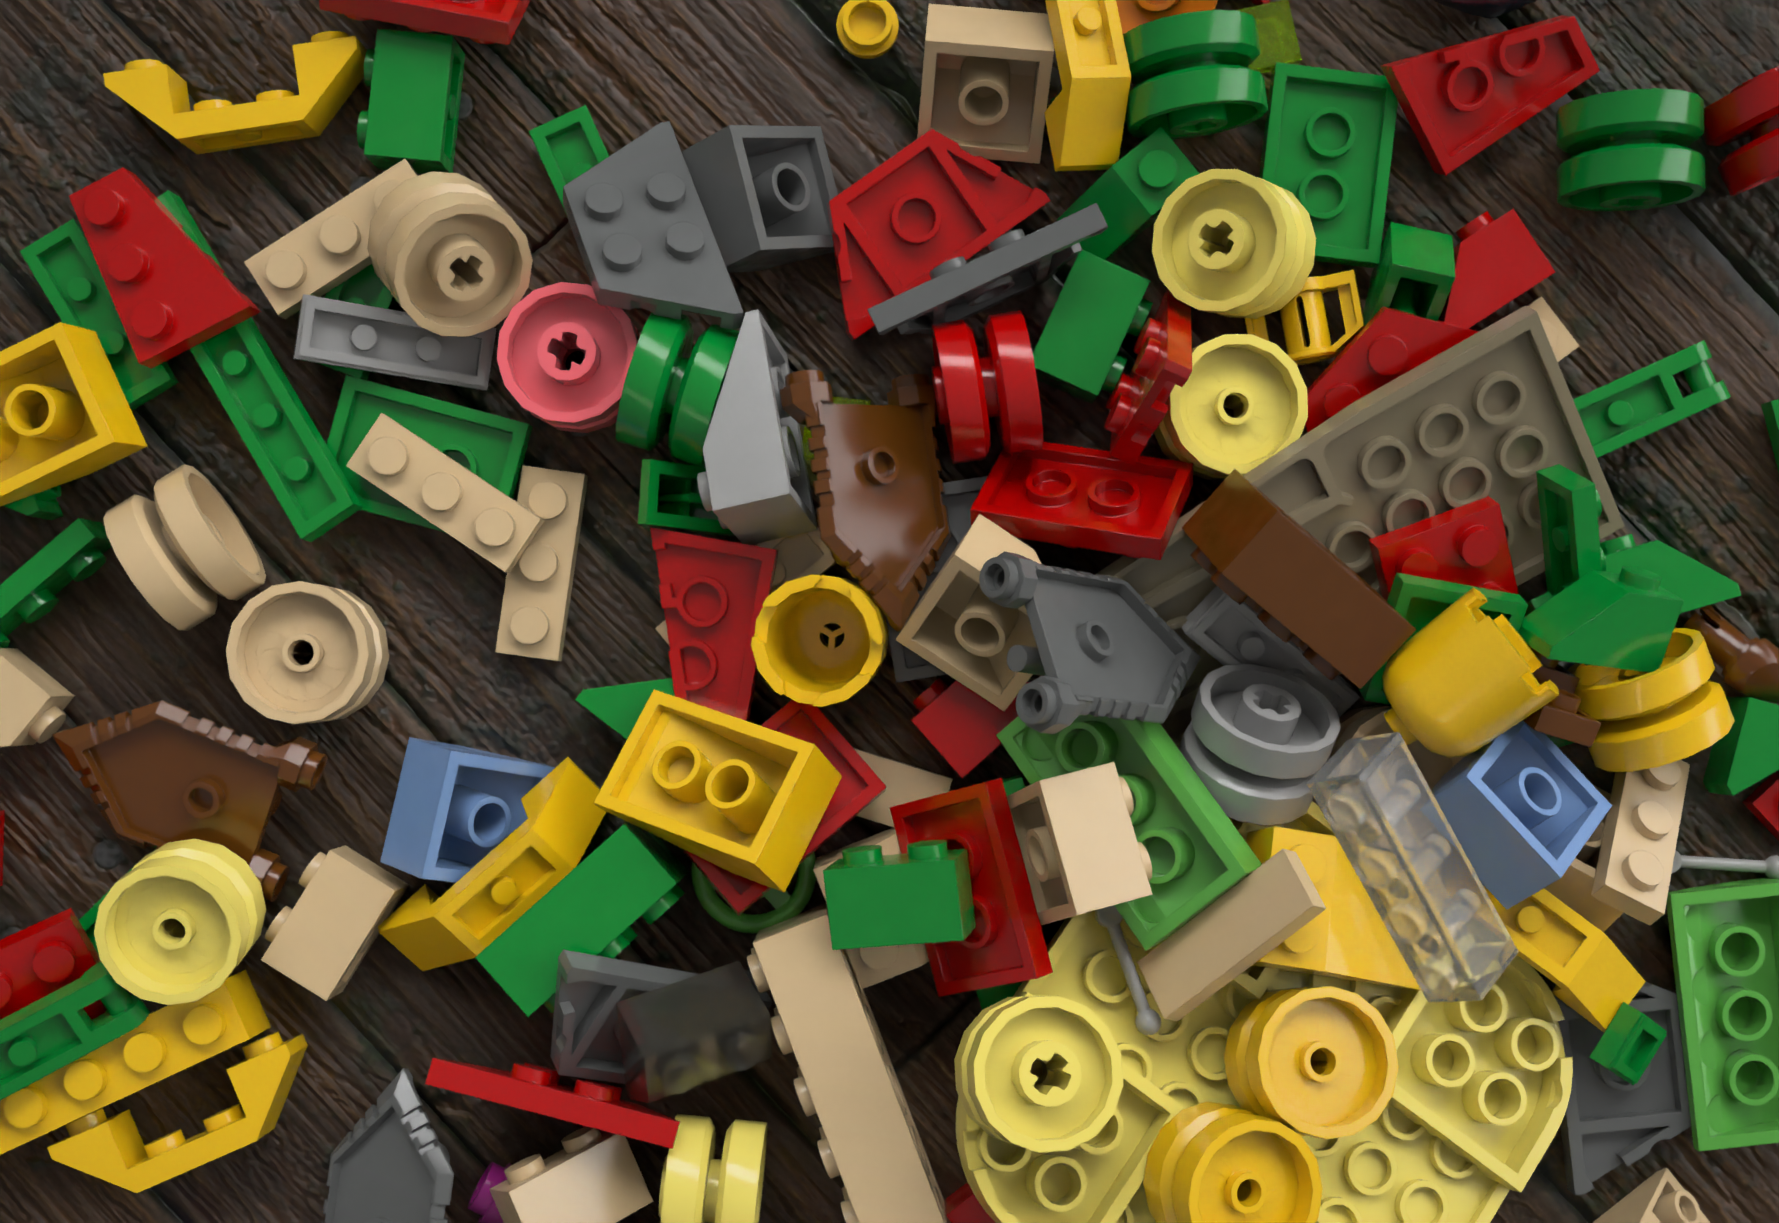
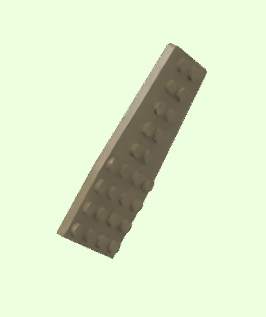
M1526 305L1353 402L1243 475L1362 577L1381 596L1369 539L1487 496L1500 504L1517 586L1544 572L1545 563L1536 471L1557 464L1595 483V488L1600 495L1602 512L1598 517L1600 540L1625 527L1537 311ZM1203 503L1178 519L1161 560L1131 558L1123 555L1095 574L1116 577L1127 581L1145 600L1144 604H1148L1171 629L1201 656L1189 680L1186 681V685L1181 691L1178 700L1175 701L1174 707L1165 722L1161 724L1178 749L1183 734L1192 721L1191 710L1201 683L1208 673L1224 666L1187 636L1182 629V626L1188 621L1186 617L1217 586L1210 579L1212 575L1190 556L1197 548V545L1182 529L1184 524Z

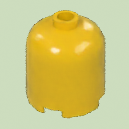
M811 574L786 581L766 597L763 608L756 619L755 634L752 637L751 647L757 669L773 691L780 695L784 694L798 703L824 707L846 701L865 687L874 678L886 657L889 637L885 615L871 599L872 595L869 592L866 593L861 586L849 579ZM836 623L841 628L833 631L826 627V625ZM844 633L842 644L836 647V637ZM823 634L829 637L828 644L824 641Z
M1474 587L1400 646L1388 659L1382 676L1383 690L1392 706L1390 710L1384 713V717L1396 735L1408 746L1418 739L1431 752L1449 758L1464 757L1479 750L1559 696V690L1551 680L1545 681L1541 685L1538 683L1532 673L1543 666V664L1504 615L1501 614L1492 620L1489 615L1485 616L1479 609V607L1487 602V599Z

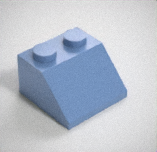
M1522 720L1479 750L1463 757L1441 777L1415 809V812L1467 866L1479 882L1506 909H1509L1562 878L1612 805L1545 733L1533 730Z
M409 737L380 862L421 879L456 883L528 819L521 798L555 767L465 746Z

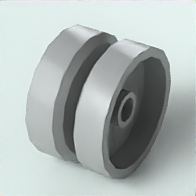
M1253 664L1225 665L1208 673L1199 687L1191 710L1192 721L1185 730L1179 746L1183 756L1225 814L1232 819L1259 825L1290 823L1305 815L1314 799L1323 776L1322 769L1331 755L1341 729L1338 713L1324 694L1304 680L1275 668Z

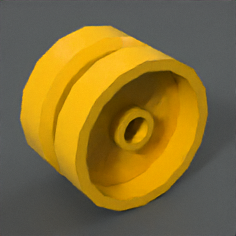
M1675 628L1661 667L1650 673L1575 663L1567 670L1580 678L1574 692L1575 695L1582 699L1579 709L1602 723L1592 747H1588L1596 767L1609 772H1633L1660 767L1692 756L1712 746L1729 733L1735 720L1720 684L1708 681L1715 670V666L1700 631L1688 628Z
M1333 986L1295 987L1267 991L1261 999L1251 1001L1242 1009L1229 1029L1224 1052L1228 1086L1241 1108L1255 1115L1278 1121L1300 1136L1321 1139L1355 1135L1375 1122L1393 1096L1399 1068L1394 1036L1380 1012L1357 993Z
M1204 1102L1183 1109L1161 1128L1147 1154L1143 1181L1148 1209L1157 1223H1316L1319 1218L1323 1190L1317 1159L1302 1136L1278 1121L1255 1115L1246 1109L1232 1104Z

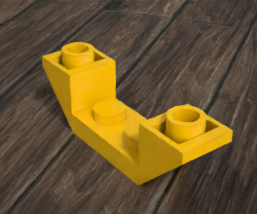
M1045 0L1062 85V91L1044 112L1055 171L1108 170L1119 161L1131 82V72L1116 0Z
M327 31L317 33L311 37V42L292 45L299 95L294 96L293 92L287 90H271L256 95V102L232 105V102L227 100H205L194 104V111L190 109L187 82L167 64H163L158 60L142 59L130 61L124 65L123 71L103 73L105 87L194 153L204 154L320 136L363 79L364 59L367 49L356 36H349L345 32Z
M567 757L521 798L528 817L526 821L441 897L425 884L378 926V932L422 971L475 958L577 867L606 814V811L594 804L601 789Z
M1442 840L1432 846L1409 850L1408 854L1437 860L1434 901L1445 910L1454 907L1554 982L1556 986L1552 990L1553 995L1602 1032L1606 1031L1622 1003L1625 1002L1629 1005L1646 982L1605 933L1544 888L1513 907L1506 909Z
M276 1032L242 1047L246 1059L226 1070L240 1104L204 1119L203 1123L206 1131L185 1139L181 1129L144 1145L129 1109L107 1118L103 1108H100L65 1125L69 1135L47 1147L51 1159L134 1193H139L250 1145L275 1128L308 1046L305 1037L301 1034L283 1042L279 1032Z

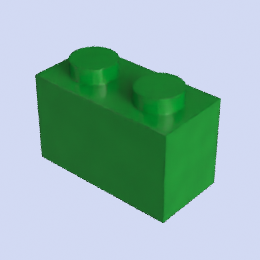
M377 29L375 49L369 48L364 59V80L366 86L371 87L369 109L368 111H361L358 118L357 140L359 148L364 149V155L378 169L388 170L398 162L406 159L416 173H453L465 53L453 36Z
M1082 250L1078 253L1033 352L1037 380L1090 404L1097 398L1100 390L1112 394L1127 362V359L1117 355L1126 333L1138 337L1153 305V302L1143 298L1150 280L1087 251Z
M927 840L910 843L907 845L906 854L883 855L882 846L880 845L847 848L842 850L843 859H838L823 870L832 950L964 941L976 928L967 848L947 850L946 840Z

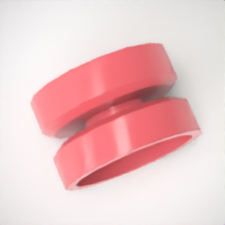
M558 282L533 290L512 307L499 331L497 363L504 386L526 411L560 431L589 433L616 423L625 379L641 334L622 308L598 304L592 286L588 284ZM576 351L583 352L585 358L579 365L571 362V368L567 370V357Z

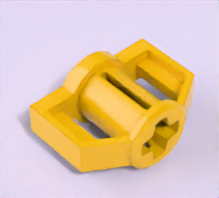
M1354 270L1325 276L1308 277L1302 290L1280 309L1287 353L1297 366L1336 357L1364 328V319ZM1338 290L1346 333L1336 343L1331 345L1322 294ZM1301 302H1303L1307 327L1309 332V347H1307L1306 338L1300 311ZM1265 315L1256 319L1245 318L1247 334H1253L1269 341Z

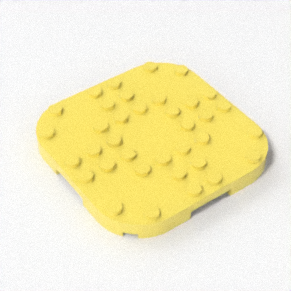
M1313 801L1305 815L1285 824L1259 825L1237 821L1228 817L1246 842L1249 831L1273 826L1338 836L1359 842L1363 840V838ZM1434 900L1425 991L1252 965L1179 1021L1163 1018L1137 963L1161 943L1145 951L1122 918L1120 927L1150 1009L1155 1010L1161 1018L1160 1029L1153 1035H1144L1138 1031L1135 1024L1138 1012L1110 934L1106 927L1098 924L1095 918V911H1091L1064 920L1047 945L1053 973L1037 979L1023 981L1013 997L1061 996L1087 1006L1109 1026L1122 1054L1124 1083L1114 1115L1096 1137L1069 1151L1038 1153L989 1136L968 1116L958 1096L956 1139L961 1165L967 1182L976 1199L995 1223H1157L1149 1212L1143 1185L1147 1154L1161 1128L1181 1110L1204 1102L1232 1104L1240 1107L1228 1086L1224 1052L1229 1029L1242 1009L1251 1001L1261 999L1267 991L1295 987L1333 986L1357 993L1380 1012L1394 1036L1399 1068L1393 1096L1375 1122L1351 1136L1331 1139L1302 1136L1317 1159L1323 1187L1319 1218L1316 1223H1490L1509 1190L1523 1191L1555 1137L1564 1118L1570 1098L1573 1057H1565L1563 1038L1558 1021L1565 1019L1552 991L1536 970L1466 916H1454ZM1039 1060L1033 1062L1030 1070L1031 1074L1039 1077L1035 1083L1041 1079L1043 1074V1067Z

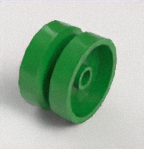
M1238 10L1187 12L1150 21L1136 26L1123 34L1131 72L1130 83L1137 85L1129 92L1126 108L1127 130L1133 137L1146 139L1160 127L1165 130L1172 140L1200 137L1247 125L1261 118L1268 111L1264 77L1260 72L1248 68L1261 54L1257 21L1253 15Z
M1651 88L1595 94L1573 100L1559 107L1556 113V146L1573 157L1560 164L1557 169V203L1566 208L1583 211H1630L1664 207L1701 196L1705 191V158L1699 152L1687 146L1697 141L1704 133V100L1698 94L1683 90Z
M651 312L634 350L625 379L616 421V439L621 443L651 451L663 439L670 425L668 447L671 456L676 460L705 468L703 446L739 331L721 328L719 325L712 324L702 332L692 350L694 330L691 320L687 315L681 314V319L679 320L654 315Z

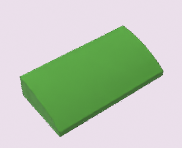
M1088 714L1079 715L1070 726L1056 734L1040 733L1026 726L1018 716L996 735L1030 785L1043 779L1111 762L1115 763L1118 776L1125 779L1132 794L1133 813L1130 815L1137 842H1141L1145 846L1151 859L1152 878L1149 884L1153 895L1114 906L1145 951L1170 937L1262 865L1160 723L1142 722L1136 718L1132 721L1121 718L1113 719L1106 716L1095 717Z
M1769 877L1748 879L1668 892L1666 904L1694 1149L1700 1152L1779 1143V879H1770Z

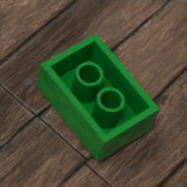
M627 822L475 958L527 1017L542 1004L553 1013L558 957L563 949L614 958L638 936L630 927L632 923L642 916L651 925L679 900L685 892L677 883L689 871L656 835Z

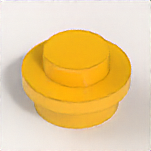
M849 0L838 14L836 23L837 35L841 45L850 54L864 59L876 58L888 52L894 45L899 30L898 17L892 5L886 0Z

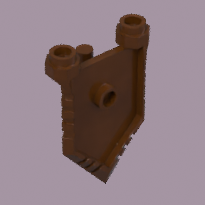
M802 370L787 374L785 376L786 387L780 389L782 409L798 424L806 425V428L811 431L812 438L808 439L809 451L814 454V460L810 461L812 473L817 476V481H813L814 493L820 498L821 507L817 508L820 539L829 548L835 562L846 568L853 578L859 580V585L863 590L872 595L871 599L885 614L890 626L896 632L901 631L920 596L917 590L922 591L928 581L926 575L930 576L936 566L934 561H939L951 537L947 506L943 505L942 494H945L944 481L939 476L942 473V466L936 454L940 452L937 438H934L933 430H937L935 422L937 406L934 387L929 384V377L926 374L903 375L891 380L892 391L887 393L888 405L834 404L832 387L827 381H824L822 371Z
M163 700L131 710L132 714L127 711L114 715V720L109 716L99 719L97 725L90 722L52 734L74 771H81L83 774L79 779L85 788L91 787L93 791L90 794L96 805L101 804L104 808L100 812L117 838L143 849H146L148 846L155 850L168 842L199 839L223 845L247 862L261 883L264 899L274 902L278 898L287 881L289 866L281 864L280 855L259 848L269 818L276 812L282 798V793L278 792L280 786L296 792L301 787L311 791L318 784L326 767L327 755L318 752L317 743L299 736L279 743L276 746L267 743L261 746L255 743V738L246 734H242L241 737L237 736L234 729L224 725L220 729L216 727L214 721L202 717L201 720L193 718L190 711Z

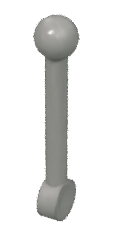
M1675 850L1672 873L1678 871L1679 868L1765 873L1770 879H1779V856L1773 855L1763 861L1680 855Z
M1114 905L1096 910L1095 918L1098 924L1108 929L1138 1012L1135 1019L1136 1027L1144 1035H1153L1160 1029L1161 1018L1155 1010L1150 1009L1120 927L1123 917Z

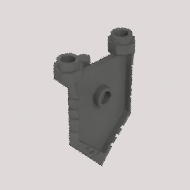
M1005 551L997 557L987 560L980 571V588L990 601L1002 607L1018 609L1025 604L1037 647L1014 645L1007 653V665L1011 671L1044 675L1025 684L1017 695V714L1026 726L1040 733L1056 734L1070 726L1079 715L1088 714L1095 717L1106 716L1113 719L1121 718L1132 721L1136 718L1142 722L1162 724L1165 722L1201 656L1171 629L1148 604H1144L1145 600L1127 581L1111 576L1093 575L1083 571L1078 572L1072 569L1046 566L1022 555Z
M403 1068L377 1098V1106L375 1104L370 1106L365 1112V1119L360 1118L354 1125L353 1132L349 1131L331 1153L326 1184L329 1186L328 1199H324L322 1212L325 1214V1220L321 1221V1223H448V1219L444 1217L446 1205H450L454 1179V1172L450 1166L449 1152L438 1141L434 1129L430 1127V1120L427 1113L422 1110L423 1105L413 1085V1076L408 1068Z

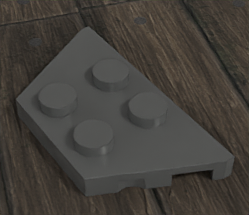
M670 121L659 123L563 186V206L598 304L627 310L643 308L651 311L654 315L679 320L681 319L682 310L721 317V328L731 330L741 328L744 314Z
M1097 203L1026 236L1022 229L1011 231L988 245L990 253L968 263L963 256L948 260L935 267L929 273L932 280L869 308L868 313L879 335H884L896 327L900 334H913L917 332L931 334L932 324L965 320L1046 282L1059 271L1062 265L1072 260L1082 251L1079 242L1102 234L1108 228V225Z
M563 949L558 957L550 1057L559 1075L665 1089L686 1073L696 1060L708 1056L728 1041L722 1031L723 1028L748 1009H751L758 1017L770 1008L773 1002L767 992L760 993L756 984Z
M1544 976L1545 983L1552 991L1556 984ZM1648 982L1643 984L1629 1005L1667 1031V1036L1640 1080L1634 1086L1590 1058L1604 1032L1554 995L1565 1019L1558 1021L1563 1038L1565 1057H1573L1571 1093L1560 1128L1567 1190L1574 1195L1588 1193L1594 1189L1592 1182L1620 1164H1624L1627 1167L1647 1155L1652 1146L1658 1141L1670 1140L1691 1127L1677 994Z

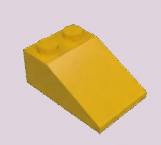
M59 322L0 351V507L92 474L148 447L96 331Z
M654 689L598 793L594 804L600 809L731 873L785 893L842 775L815 744Z
M1276 826L1247 833L1246 843L1262 864L1281 849L1296 852L1327 908L1254 963L1253 966L1425 991L1437 860L1338 836Z

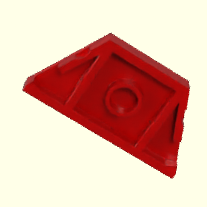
M930 129L832 198L827 203L847 335L853 341L874 326L868 313L869 308L932 280L929 273L935 267L948 260L961 256L968 260L1051 201L1047 194L1036 187L1032 189L1001 172V167L981 156L969 154L962 150L957 142L934 129Z
M1168 288L1154 319L1149 318L1139 335L1134 348V353L1138 354L1130 375L1121 374L1106 405V408L1110 409V413L1104 429L1111 431L1110 455L1133 466L1146 447L1151 435L1166 415L1168 405L1165 403L1175 384L1183 387L1192 372L1191 306L1176 299Z
M1383 306L1307 389L1308 418L1305 424L1307 432H1310L1353 402L1479 331L1440 320L1435 321L1415 316L1412 313Z
M432 1058L425 1084L671 1149L674 1148L680 1121L639 1104L621 1100L622 1087L592 1079H586L585 1081L577 1079L575 1087L560 1084L561 1075L558 1074L557 1070L531 1063H524V1065L513 1063L512 1070L508 1071Z

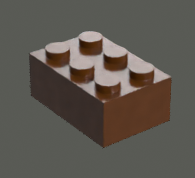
M1236 469L1229 474L1182 527L1184 532L1197 545V548L1190 556L1212 575L1210 579L1236 603L1241 605L1245 602L1258 613L1256 617L1285 643L1291 640L1303 651L1302 655L1331 681L1339 673H1342L1361 689L1416 630L1362 577Z

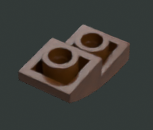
M1531 648L1543 664L1532 674L1540 685L1545 681L1551 680L1557 686L1559 696L1523 721L1535 731L1592 747L1602 723L1579 709L1582 699L1575 695L1574 692L1580 678L1558 665L1559 660L1547 659Z

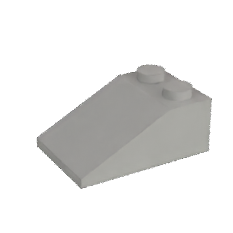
M758 309L745 312L703 446L706 471L698 473L697 476L699 493L705 510L707 512L713 510L718 517L721 527L723 529L728 528L742 544L748 545L818 530L800 425L782 409L780 389L786 387L785 376L790 374L788 357Z

